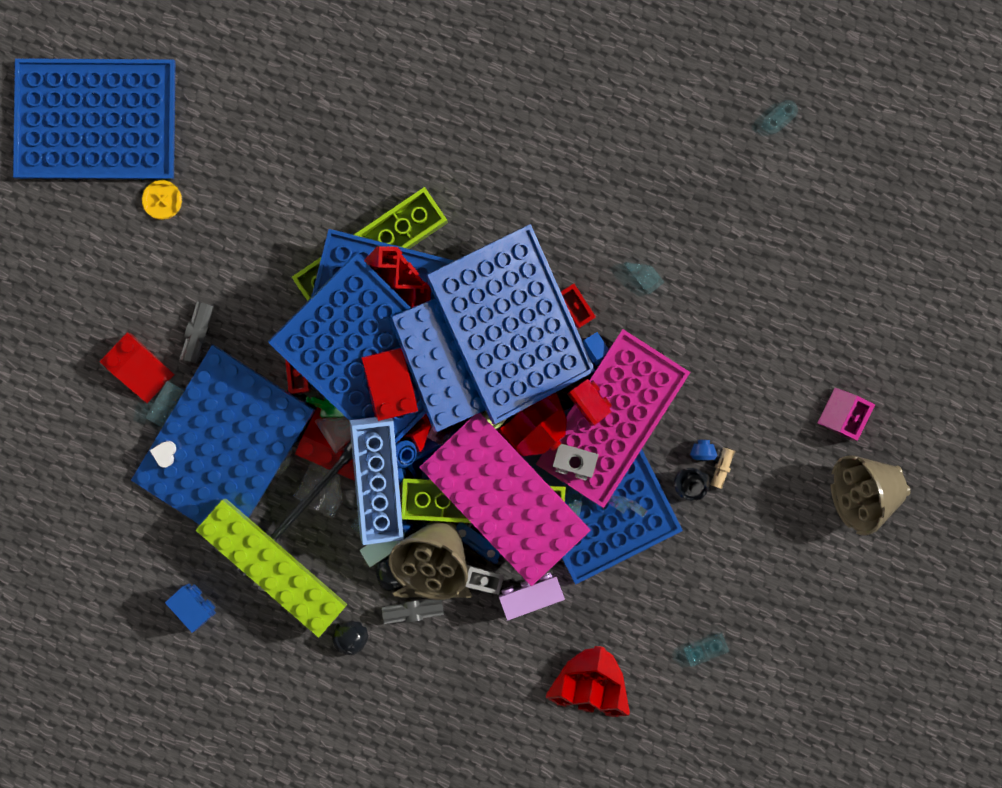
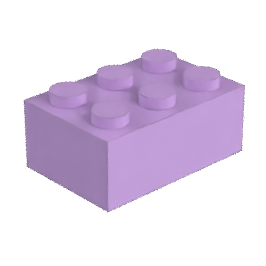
M551 572L545 573L533 586L524 581L520 583L521 587L514 589L513 586L502 589V594H499L507 621L565 600L556 574L551 575Z

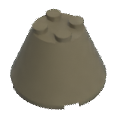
M849 455L840 458L833 467L834 483L831 484V493L835 508L848 528H854L857 531L856 534L870 535L875 533L906 500V497L910 495V487L907 485L903 471L898 465L893 466Z
M429 522L422 529L397 543L390 553L389 566L394 577L401 585H407L414 589L415 594L435 600L450 599L456 597L467 584L468 573L462 538L456 530V526L452 523Z

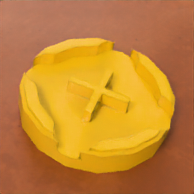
M154 181L143 191V208L155 219H170L181 208V193L178 187L169 181Z

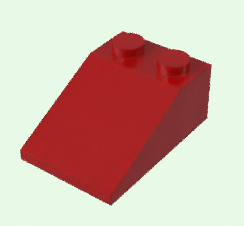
M128 332L100 361L115 377L147 404L175 375L133 334Z
M401 348L361 357L374 415L378 421L418 411L413 386Z
M587 379L570 391L568 395L591 426H595L612 412L610 410L612 405L606 397L602 398L599 395L598 391L600 389L597 384Z

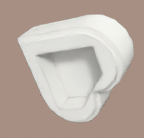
M172 441L163 442L150 450L159 466L166 468L173 464V454L176 452V445Z

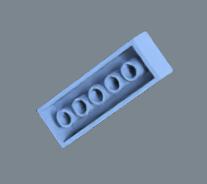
M376 417L349 420L359 530L362 544L368 545L404 540L394 422L392 418L378 421Z

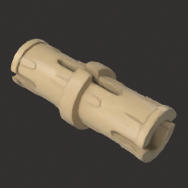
M725 447L722 448L718 464H715L716 470L710 483L711 486L720 489L723 488L727 473H730L731 469L729 467L735 451Z

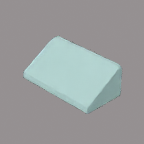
M401 540L368 544L360 549V552L369 567L388 556L394 546L401 542Z

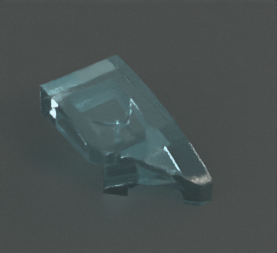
M624 263L647 294H651L664 283L652 266L642 263Z
M612 495L607 502L623 514L627 508H630L642 517L647 512L638 503L622 496Z

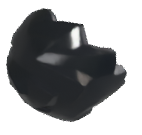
M683 469L675 477V490L685 500H701L709 491V476L699 469Z
M389 556L382 559L376 568L379 585L387 591L399 590L403 585L397 581L390 570Z
M356 621L337 624L332 635V642L335 648L345 655L359 653L368 640L367 628L362 626L361 622Z

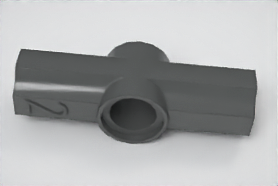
M201 302L196 303L191 322L188 323L184 338L186 340L180 359L195 364L198 363L202 346L207 340L205 339L206 333H209L208 326L214 306Z
M417 599L411 602H402L403 604L382 607L384 624L402 621L415 622L423 620V618L444 615L442 600L435 599L422 601Z

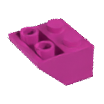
M835 387L817 423L852 441H858L875 404Z

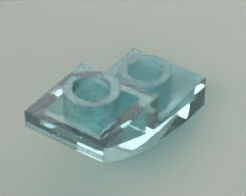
M167 381L145 418L163 427L184 390Z
M722 632L683 648L690 667L730 651Z

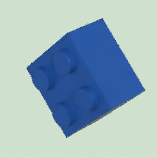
M189 583L180 588L165 603L193 633L213 617L216 612L214 611L215 606L208 599L205 601L201 597V590L195 584L192 586Z

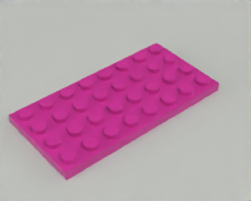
M622 329L589 380L597 384L600 389L598 391L599 395L602 398L606 397L611 403L612 407L610 410L612 412L595 426H591L574 404L566 416V435L560 440L562 444L599 454L592 478L587 477V480L576 478V473L568 471L567 475L555 472L556 467L552 465L557 449L554 451L550 449L542 454L536 465L604 508L691 372ZM578 457L570 458L569 465L572 468L580 466L581 462Z
M481 413L474 415L419 467L531 586L591 531Z

